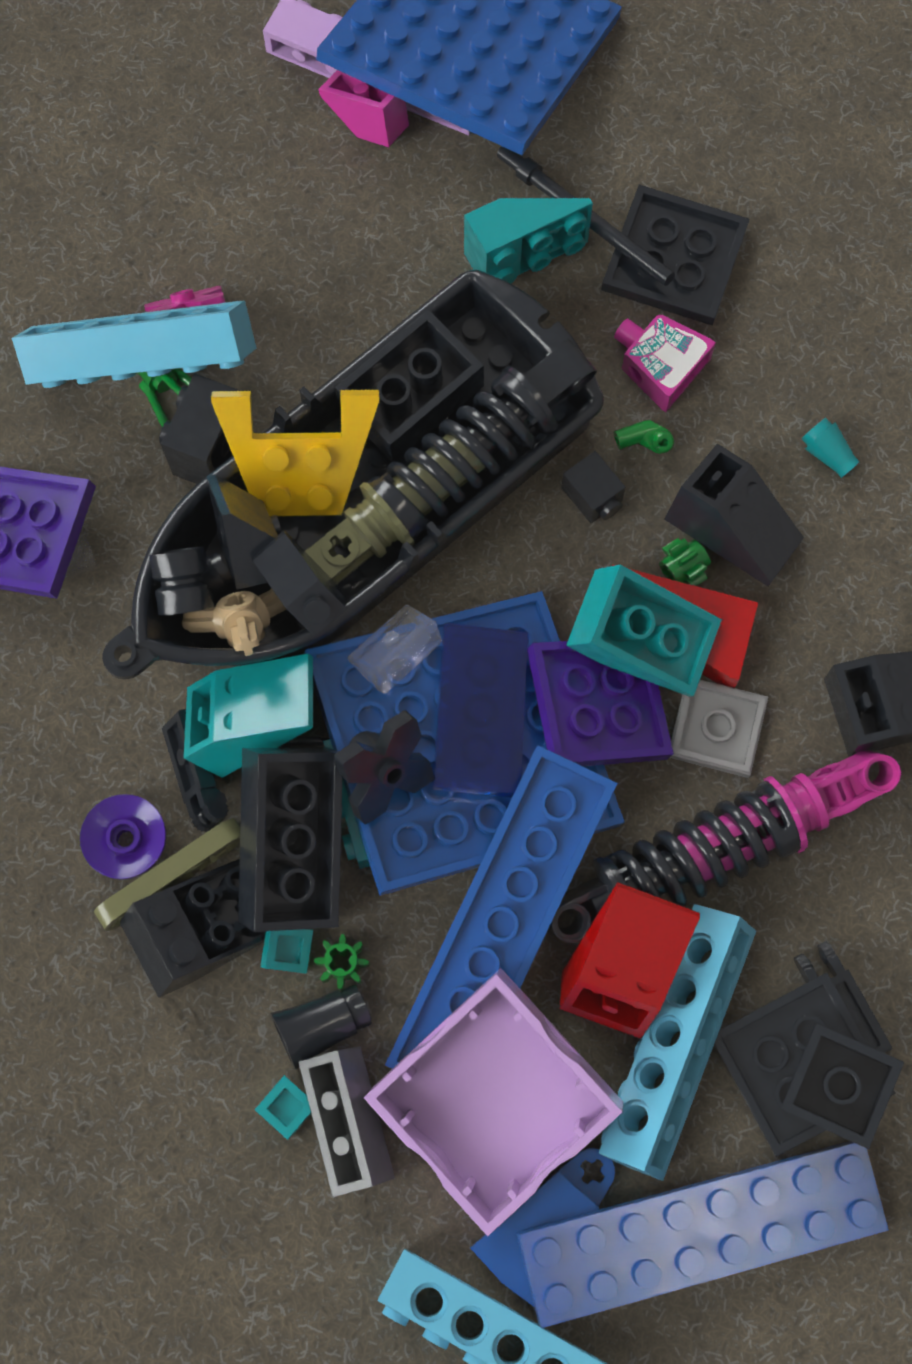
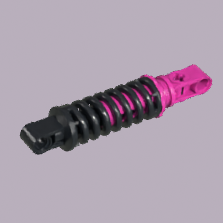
M863 750L840 762L822 767L808 777L803 773L797 774L791 778V782L785 785H781L774 777L768 776L764 778L763 782L758 784L755 791H742L738 793L734 803L726 800L721 801L714 808V813L703 810L696 814L693 823L688 820L677 822L673 828V834L667 830L656 832L653 837V844L647 840H639L635 842L632 854L626 850H618L603 858L598 857L594 859L593 866L597 878L565 893L549 929L564 942L573 943L582 940L617 882L661 898V895L668 893L673 903L684 907L687 904V897L682 885L686 883L689 884L691 890L698 898H703L708 893L705 881L712 879L717 887L723 888L728 884L726 871L732 869L737 877L744 878L749 874L747 861L751 859L759 868H765L769 865L770 861L768 851L772 849L781 858H786L796 852L805 851V848L808 847L806 835L808 832L824 830L829 827L830 819L852 812L863 803L893 790L901 777L900 766L891 756ZM878 762L879 774L875 780L870 781L868 777L869 768L873 763ZM567 909H575L576 917L574 922L569 927L559 928L558 918L560 914Z

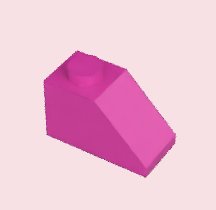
M339 70L319 88L321 98L357 138L390 147L409 126L405 101Z

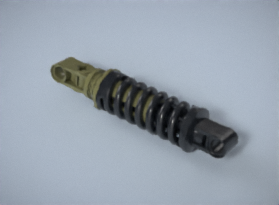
M570 339L564 340L554 347L542 361L524 375L514 367L507 366L502 370V374L493 380L491 384L492 394L487 391L478 392L473 399L474 408L469 405H463L458 408L456 412L457 422L445 419L440 423V436L434 433L426 434L421 441L423 451L415 447L406 450L404 454L406 465L401 462H391L383 476H374L367 483L363 482L360 485L365 498L362 503H359L356 508L352 509L349 507L343 513L346 519L309 549L305 550V552L338 584L374 554L382 558L387 553V547H390L393 542L395 543L398 540L403 544L408 542L413 546L417 536L422 531H427L426 525L430 522L426 517L427 514L434 510L439 517L448 515L449 509L443 501L451 496L456 503L464 502L466 494L461 487L468 482L474 489H480L483 486V479L478 473L483 469H486L491 475L500 473L501 467L492 455L494 452L499 450L510 462L517 459L518 452L509 441L516 436L525 447L529 448L534 445V437L538 434L554 432L558 428V424L552 410L569 396L576 394L594 378L597 370ZM341 545L343 548H348L350 555L346 558L340 554L337 555L335 547Z

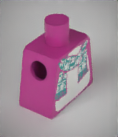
M657 315L645 330L627 318L621 323L614 335V339L628 348L624 354L622 370L664 412L668 411L711 360L716 344L712 339L664 315Z

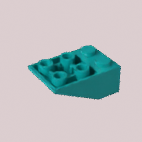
M499 198L464 215V255L473 270L483 271L511 284L518 275L530 269L532 272L540 271L548 266L552 259L564 253L570 256L583 249L588 242L593 202L590 198Z
M304 654L215 670L187 687L184 759L223 778L242 767V748H277L312 729L313 656Z

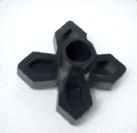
M406 710L384 722L381 733L360 732L352 738L348 746L334 755L339 774L349 783H357L349 797V801L354 815L363 824L370 823L386 812L395 788L416 793L435 779L430 761L421 753H413L422 735L417 719Z

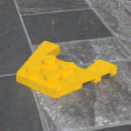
M341 390L340 433H253L251 391H213L211 402L248 493L264 502L269 516L342 515L379 403V390Z

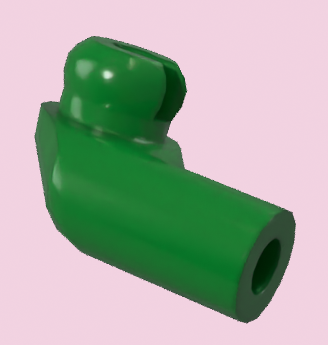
M645 420L613 432L619 450L639 444L655 453L662 454L667 453L674 446L672 433L651 420Z

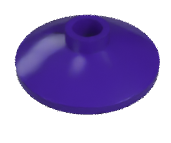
M129 794L111 796L96 804L85 817L80 832V846L88 864L98 873L112 879H131L146 873L157 863L166 844V827L159 811L149 801ZM125 832L132 833L133 842L126 847L120 846L118 843L120 835Z

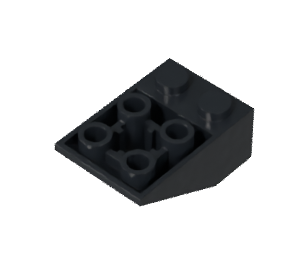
M718 443L681 486L664 520L682 532L688 534L768 587L804 539L801 532L754 467Z
M912 651L872 655L832 666L824 681L848 757L863 750L876 751L912 742Z
M240 859L132 903L120 920V924L158 998L191 984L264 943L266 931L253 932L238 922Z

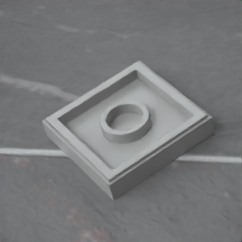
M700 680L693 697L682 694L671 738L674 755L670 758L749 778L752 772L768 696Z

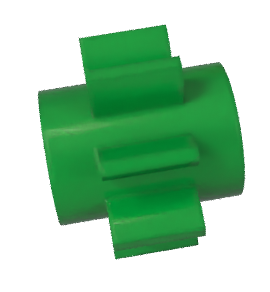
M676 538L662 548L666 557L659 562V566L665 578L698 586L708 579L704 571L711 565L708 553L697 540L693 539L687 542L685 538L682 540Z
M341 934L339 943L332 946L324 940L322 944L326 950L325 956L314 959L316 965L325 966L327 969L322 974L321 981L326 983L333 977L337 980V986L340 991L344 989L345 981L353 979L355 983L360 985L362 981L357 974L359 967L366 968L370 966L369 960L358 959L357 954L364 947L362 942L360 941L351 947L347 945L345 934ZM339 953L345 957L350 953L352 955L349 958L351 968L346 972L342 968L333 971L332 969L336 965L333 960L334 955Z

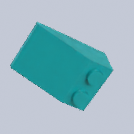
M620 564L595 569L566 646L600 664L693 697L722 619Z

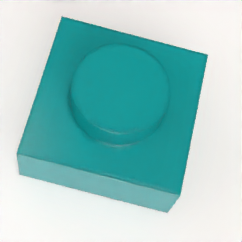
M313 930L266 931L260 967L307 974Z
M285 1075L254 1109L287 1140L291 1139L311 1115L307 1095Z

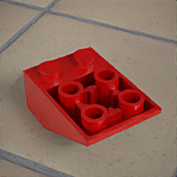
M617 882L562 971L560 1009L641 1039L661 1010L700 919V913Z

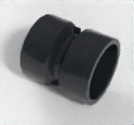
M192 547L149 554L152 577L161 582V587L155 591L159 615L188 613L214 607L210 583L202 580V576L208 571L205 547Z

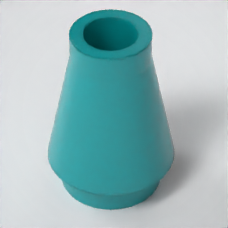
M826 417L801 438L807 445L805 450L834 470L841 478L860 463L854 456L837 423L832 424Z

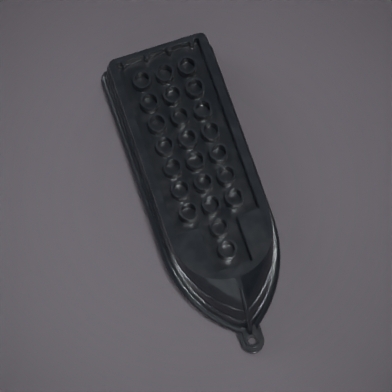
M469 270L456 277L316 391L311 393L305 387H302L299 390L302 402L288 413L281 406L277 407L272 426L263 433H340L341 409L338 405L335 387L426 310H429L484 365V387L478 392L487 391L492 394L491 384L493 380L501 375L502 370L507 366L514 367L524 375L564 340L570 339L581 352L582 350L559 321L548 329L539 326L541 322L548 318L550 312L533 297L500 278L480 270ZM594 376L584 388L576 394L569 396L552 410L558 424V428L554 432L538 434L534 437V445L529 448L525 447L516 436L509 440L518 452L516 460L510 462L499 450L494 452L492 455L501 467L500 473L491 475L486 469H483L478 473L483 479V486L480 489H474L468 482L461 487L466 494L464 502L456 503L451 496L443 501L449 509L448 515L439 517L434 510L427 514L426 517L430 521L426 525L427 531H422L417 536L413 546L408 542L403 544L397 540L390 547H387V553L382 558L374 554L359 566L358 569L337 585L342 590L347 610L315 637L286 609L270 618V625L264 629V638L259 641V646L253 648L254 654L250 656H245L244 651H235L234 647L228 644L227 639L219 638L216 632L191 633L185 630L182 626L183 613L173 615L158 614L155 591L161 587V582L152 577L149 554L184 548L205 547V553L208 557L218 552L227 565L220 545L207 477L203 478L174 507L153 538L136 581L132 602L131 625L127 626L106 644L102 654L104 666L112 676L124 680L138 676L155 661L160 660L204 666H242L304 655L307 649L330 644L587 430L590 420L598 415L604 403L603 392L596 377ZM477 393L463 405H469L474 408L473 399ZM457 410L454 411L446 419H451L457 422ZM439 425L430 433L440 436ZM368 437L343 512L349 507L353 509L359 503H362L365 498L360 485L363 482L367 483L374 476H383L387 472L388 465L391 463ZM421 439L413 447L423 451ZM404 455L396 462L406 465ZM234 456L208 474H216L248 492ZM343 512L342 515L277 516L281 533L285 530L304 551L346 519ZM341 545L335 547L337 555L340 554L344 558L350 555L348 548H343ZM233 581L227 585L228 590L212 595L213 605L215 607L221 598L235 592L248 591L259 596L272 588L267 582L237 590ZM132 653L127 661H119L122 654Z

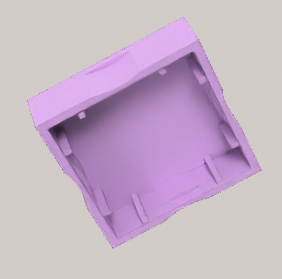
M501 968L364 1096L367 1103L402 1142L419 1154L431 1166L445 1190L487 1236L536 1192L542 1181L552 1170L566 1160L576 1156L623 1112V1101Z

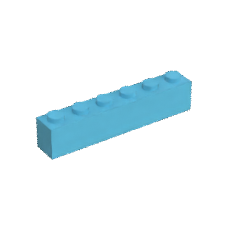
M245 300L31 326L12 338L25 384L42 383L44 388L56 387L66 383V380L76 379L78 384H88L99 380L101 376L110 375L112 380H124L133 377L138 372H147L149 377H155L169 373L174 368H183L185 373H192L207 368V365L219 364L221 369H229L242 365L244 358L257 349Z

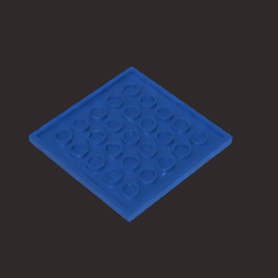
M357 0L317 47L316 60L517 154L523 155L620 17L622 6L609 0Z
M542 591L305 650L304 654L313 656V687L334 750L340 751L348 746L352 738L360 732L381 733L384 722L406 710L417 719L422 735L413 753H421L430 761L435 776L433 782L416 793L395 788L386 812L368 824H363L354 815L379 896L478 868L537 745L547 749L527 648L532 643L560 641ZM604 765L583 766L609 779ZM343 778L349 798L357 783H349ZM614 792L594 834L620 827L625 823Z

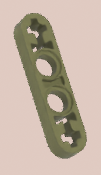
M235 818L220 823L96 907L94 914L104 930L110 931L121 925L120 920L132 903L187 881L193 877L191 872L197 868L202 871L240 845L239 823Z

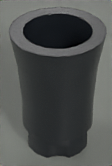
M352 985L341 992L337 989L295 1007L270 1013L295 1070L300 1067V1061L315 1057L335 1044L358 1034L357 1030L372 1024L367 1006L356 985Z

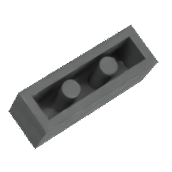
M361 1046L336 1050L300 1061L299 1066L332 1196L336 1197L395 1179L379 1115L364 1099V1096L371 1089V1084Z

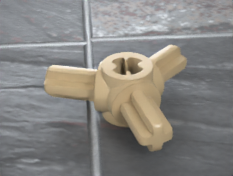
M273 589L259 596L248 591L235 592L221 598L215 607L183 613L182 626L191 633L216 632L219 638L227 639L228 644L234 647L235 651H244L245 656H250L254 654L253 648L259 646V641L264 638V629L270 625V618L286 610Z

